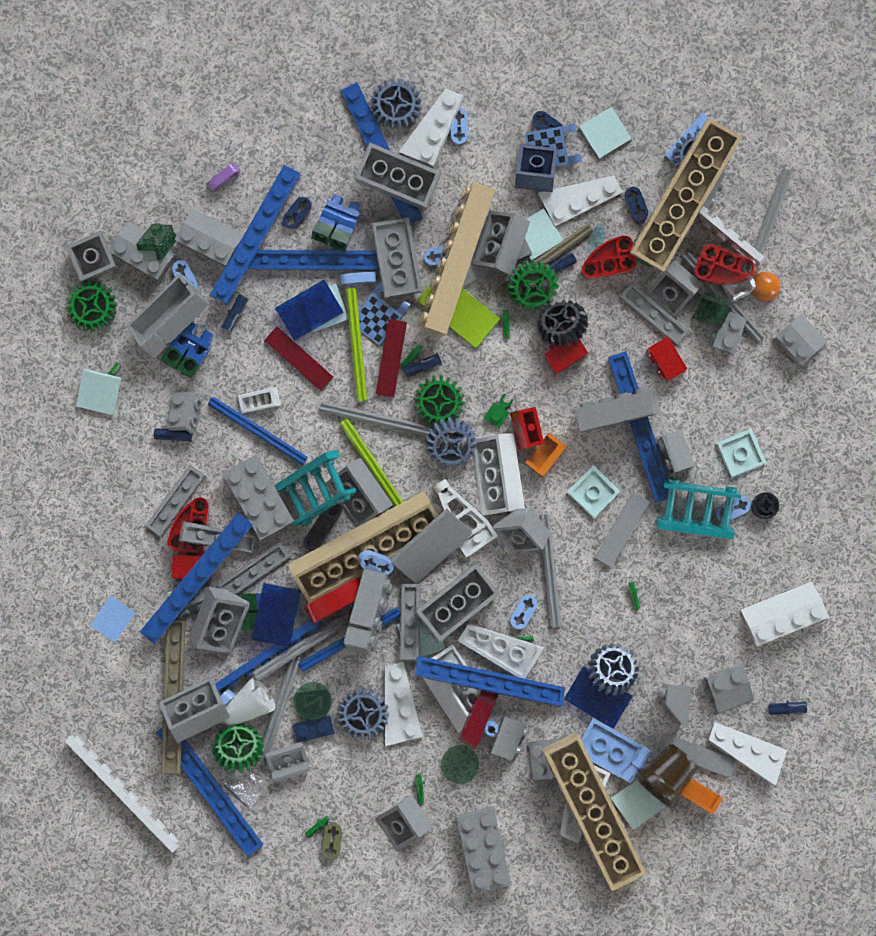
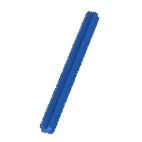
M215 397L209 400L208 405L300 465H304L308 457L222 401Z
M397 607L382 615V627L401 617V612ZM345 637L299 663L300 669L304 672L345 649Z

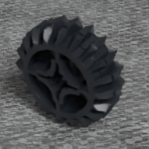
M564 299L561 303L556 301L555 305L549 304L548 309H543V314H539L537 331L541 339L548 346L552 344L554 348L558 345L561 348L564 345L570 347V343L574 342L577 344V339H583V334L587 333L586 328L589 327L588 316L584 308L577 302L573 303L569 300L566 303Z

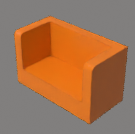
M549 432L543 439L544 444L539 445L525 462V465L542 478L567 447Z
M694 779L690 780L681 793L682 796L711 814H714L723 799Z

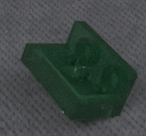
M160 223L151 224L136 243L137 249L140 251H155L157 260H162L176 242L173 226Z
M696 293L695 297L701 302L692 318L698 322L721 329L731 311V308L726 305L727 301L718 296L714 298L708 293Z

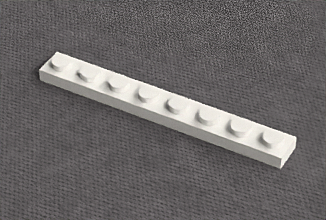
M71 735L65 740L74 752L172 853L180 846L178 844L179 839L173 833L168 834L164 830L166 826L159 819L155 820L151 816L152 812L146 805L141 806L137 802L139 798L132 791L127 792L124 788V782L118 777L115 779L110 774L112 770L105 763L101 765L97 759L99 757L91 749L88 751L83 746L85 742L78 735L76 737Z

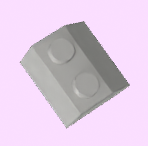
M102 231L66 245L79 279L82 282L87 283L88 280L103 276L116 267Z
M673 260L645 294L675 318L703 283L677 261Z
M802 313L774 338V341L798 367L803 365L827 342Z
M531 508L515 509L492 528L513 553L543 550L551 533Z
M737 664L704 677L718 713L754 700L743 664Z
M504 715L490 750L491 754L513 760V757L517 758L521 749L518 746L520 739L524 740L528 731L525 728L526 723Z
M412 795L376 817L377 822L396 850L418 839L432 828V825Z

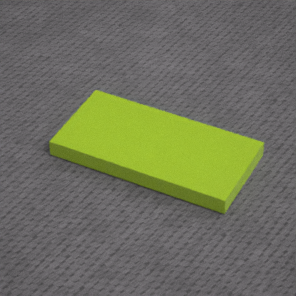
M430 285L417 300L422 306H424L427 296L432 293ZM462 288L449 327L473 347L477 348L500 318Z

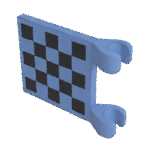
M575 124L525 133L527 145L558 148L556 166L582 161L580 154L567 156L564 134L575 132Z
M382 282L377 285L358 311L360 331L379 346L385 340L388 319L400 320L411 306L407 301H403L396 311L379 298L383 293Z

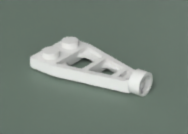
M446 479L433 487L439 495L444 510L447 508L450 511L448 503L456 499L464 508L456 517L460 519L464 515H469L477 523V527L472 530L473 534L459 546L466 558L498 537L488 520L453 490ZM447 488L446 493H441L442 490Z

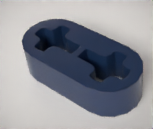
M544 111L536 112L532 118V123L538 130L549 129V126L553 128L563 126ZM544 116V121L548 125L546 126L544 123L537 124L536 117Z
M629 187L624 194L628 210L634 221L643 222L648 217V208L640 189ZM630 191L638 194L636 196L637 203L635 204L632 198H628ZM636 206L639 207L640 211L644 210L643 218L635 216L637 212Z
M307 197L296 199L284 214L283 224L286 228L296 229L311 211L312 204ZM306 201V205L308 208H303L300 212H297L300 208V205L298 203H304ZM296 213L297 216L294 219L296 223L288 225L287 217L292 218Z

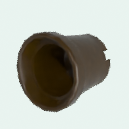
M669 744L647 767H641L635 774V777L659 801L670 808H674L680 800V794L699 770V767L693 760L690 762L684 751L674 744Z

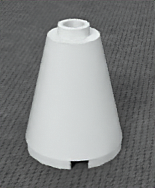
M250 679L226 705L230 718L222 722L226 726L233 727L234 724L238 725L274 711L276 707L273 698L269 700L266 694L269 691L260 680Z

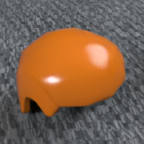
M767 271L760 272L754 277L756 287L752 291V295L756 300L766 303L771 302L778 296L781 285L775 274Z

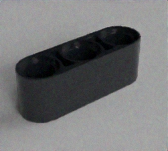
M339 503L336 504L339 508L337 515H330L328 510L319 515L304 539V546L307 550L313 551L322 546L342 515V507ZM322 521L328 523V529L325 532H321L318 529V524ZM311 537H315L318 540V545L315 548L308 546L307 542Z

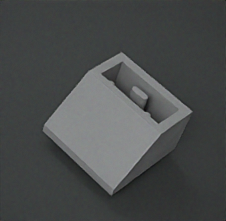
M682 430L665 434L658 438L657 446L660 454L664 453L666 459L663 463L667 472L670 471L671 474L695 466Z

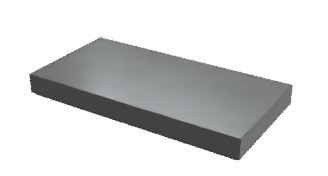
M409 217L371 223L384 299L422 293Z
M446 508L390 560L417 584L473 533Z

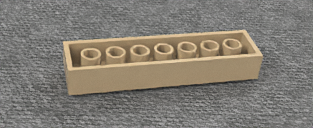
M711 118L706 119L631 248L630 254L661 272L666 270L742 136Z
M476 182L463 189L460 200H463L460 207H457L454 215L457 218L456 222L451 225L448 235L451 236L450 240L444 244L442 250L444 258L439 260L436 267L438 275L436 278H433L430 285L432 293L427 296L424 303L426 310L420 315L418 325H420L419 331L438 338L447 334L495 189Z
M422 492L289 563L288 566L308 603H311L363 575L364 569L358 561L361 552L371 550L391 559L438 516L425 492Z
M574 732L541 749L608 888L614 891L645 875L646 871L580 736Z

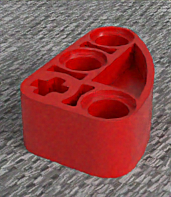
M619 236L597 247L584 262L581 268L582 277L586 280H593L631 273L636 266V257L629 253L633 247L632 239L628 236ZM626 241L629 248L626 250L621 249L619 242ZM625 260H628L629 263H632V265H630L629 268H627L626 265L622 264L625 262ZM605 263L613 265L611 272L604 270L603 265ZM591 266L594 268L595 273L588 275L585 273L584 268Z
M709 244L703 248L694 272L702 282L713 285H733L753 278L757 273V268L750 259L719 246ZM714 251L716 253L715 257L712 256L710 258L709 252L713 253ZM727 258H734V263L732 265H725V261ZM751 265L752 269L748 273H743V267ZM708 268V274L700 276L701 269Z
M197 497L178 514L168 536V546L172 550L198 553L205 549V545H201L195 550L191 543L183 541L181 546L176 548L173 546L172 541L175 537H180L182 522L195 523V521L201 520L203 525L208 526L210 503L208 500ZM199 501H204L206 508L199 512L196 509V504Z
M356 578L304 606L312 624L354 603L360 585L358 579Z

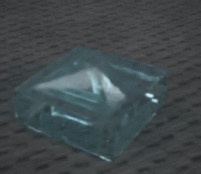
M598 223L592 231L594 245H601L603 243L604 224Z

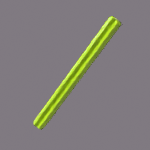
M355 288L346 289L356 397L358 402L367 401L357 292Z
M348 419L341 421L339 426L392 502L393 507L403 503Z

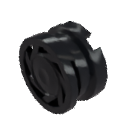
M769 492L756 495L751 503L752 512L760 519L774 517L779 511L780 506L777 497Z

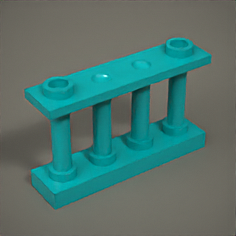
M338 450L323 453L275 484L277 492L285 490L289 493L300 518L292 522L293 526L301 525L304 527L311 524L313 518L339 502L343 503L350 500V495L357 492L355 488L345 490L334 467V460L341 457ZM323 467L327 468L338 492L334 497H331L321 475ZM309 476H314L325 500L321 505L318 504L308 482ZM297 484L302 485L312 507V510L306 513L296 492Z
M676 478L663 480L664 488H669L665 515L657 517V529L734 540L735 531L729 523L734 498L741 499V493L736 487L726 486L725 489L680 482ZM676 490L688 491L684 518H681V520L674 519L672 516ZM696 492L707 494L703 520L700 523L693 522L691 519ZM715 495L726 497L722 523L719 525H712V522H710Z

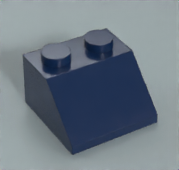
M520 144L515 188L553 192L558 148Z

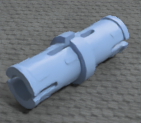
M488 721L484 733L490 737L495 736L498 733L499 727L495 725L494 721ZM494 726V731L489 732L488 727Z
M643 745L635 758L630 760V765L621 777L631 784L635 774L645 765L654 752Z

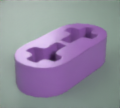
M232 163L210 179L206 185L211 192H215L239 174L241 170L235 163Z

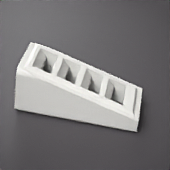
M277 387L238 395L241 414L281 406ZM268 393H270V395H271V399H272V403H271V404H270V401H269ZM261 394L264 395L266 405H262ZM253 396H256L258 407L254 406ZM247 397L250 403L249 409H247L245 398Z

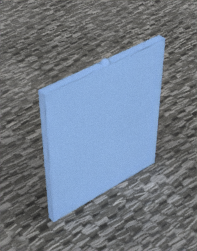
M110 595L90 626L115 643L135 612Z

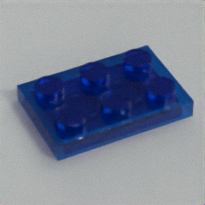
M325 279L275 308L294 342L344 313Z
M263 583L252 640L290 648L301 590Z
M582 666L563 699L614 729L633 696L626 691L621 695L619 692L616 695H612L611 691L605 694V689L598 691L599 685L593 686L592 683L595 680L589 679V675L592 673L587 672V668Z

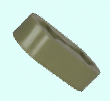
M337 823L328 824L324 832L322 854L328 860L336 859L340 853L342 828ZM332 826H335L336 830L339 831V834H335L334 840H331V833H328ZM330 843H334L333 849L337 850V853H333L332 856H329V853L326 852V849L330 847Z

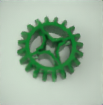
M533 259L532 264L525 261V266L522 267L521 264H518L519 270H512L514 275H509L508 278L511 281L507 283V286L510 288L508 289V294L512 295L510 298L512 301H516V306L522 305L523 310L529 306L530 311H533L534 306L540 310V305L548 306L546 301L553 302L551 295H557L554 289H558L559 285L555 283L558 281V278L554 276L555 271L550 270L549 264L544 266V262L540 261L537 265L536 260ZM536 272L533 276H527L529 273ZM546 276L547 287L544 291L541 287V284L543 283V278ZM520 280L525 284L521 294L518 292ZM528 283H530V284H531V283H533V284L535 283L536 286H537V288H536V287H534V288L531 287V288H530V286H529ZM532 295H539L538 297L530 298Z
M88 280V286L84 282H80L82 288L79 289L75 285L74 289L77 292L75 294L72 291L69 292L73 298H66V301L71 303V305L65 306V309L72 310L67 313V316L73 317L71 319L73 324L78 321L77 328L80 329L84 324V331H87L90 326L91 331L95 332V326L102 330V323L108 327L109 323L106 320H114L110 313H117L112 307H116L118 304L111 302L116 299V296L110 295L112 293L110 288L105 290L106 284L103 283L100 286V282L95 281L93 286L92 281ZM88 291H97L90 298L81 296ZM102 294L106 300L105 311L99 307ZM77 301L84 306L81 318L76 309ZM84 301H86L87 303H92V301H94L93 304L99 311H97L96 309L89 310V307ZM94 313L101 315L97 320L86 321Z
M440 375V381H436V377L432 376L433 382L431 383L426 378V386L422 383L419 384L423 390H415V393L420 395V397L413 398L414 401H419V404H415L414 408H421L417 415L424 414L421 419L422 421H425L428 417V425H431L433 420L439 425L441 419L446 422L445 420L452 416L459 418L456 411L463 412V409L458 406L465 405L464 401H459L465 395H458L462 388H454L457 384L456 381L449 384L450 377H447L446 382H444L443 375ZM438 386L437 393L434 396L424 397L430 388ZM443 386L452 391L455 399L444 396ZM439 392H441L442 399L447 402L441 403L438 411L437 402L434 403L432 400H436ZM423 403L434 405L435 416L427 412ZM455 405L449 414L441 416V410L444 406Z
M243 723L240 727L234 724L230 728L227 725L226 731L220 729V735H215V741L212 743L214 761L218 762L220 768L224 767L226 772L231 769L233 774L236 770H239L241 774L243 769L250 771V766L256 767V762H261V756L264 754L262 736L258 734L256 729L252 730L250 725L245 728ZM237 744H239V753L237 752V749H236V748H237Z

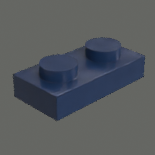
M330 715L316 720H307L293 724L297 743L335 734Z

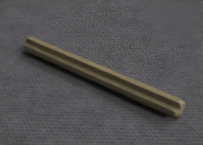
M589 224L581 227L536 260L537 265L540 261L544 262V266L554 261V259L593 233L592 227ZM536 272L527 274V276H532ZM508 279L497 287V291L501 296L508 293L510 288L507 286V283L511 280Z

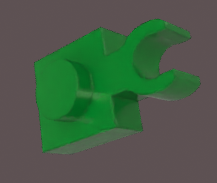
M506 394L501 396L499 405L493 402L483 418L498 429L510 413L505 410L506 407L510 406L513 402V398L509 403L503 401Z

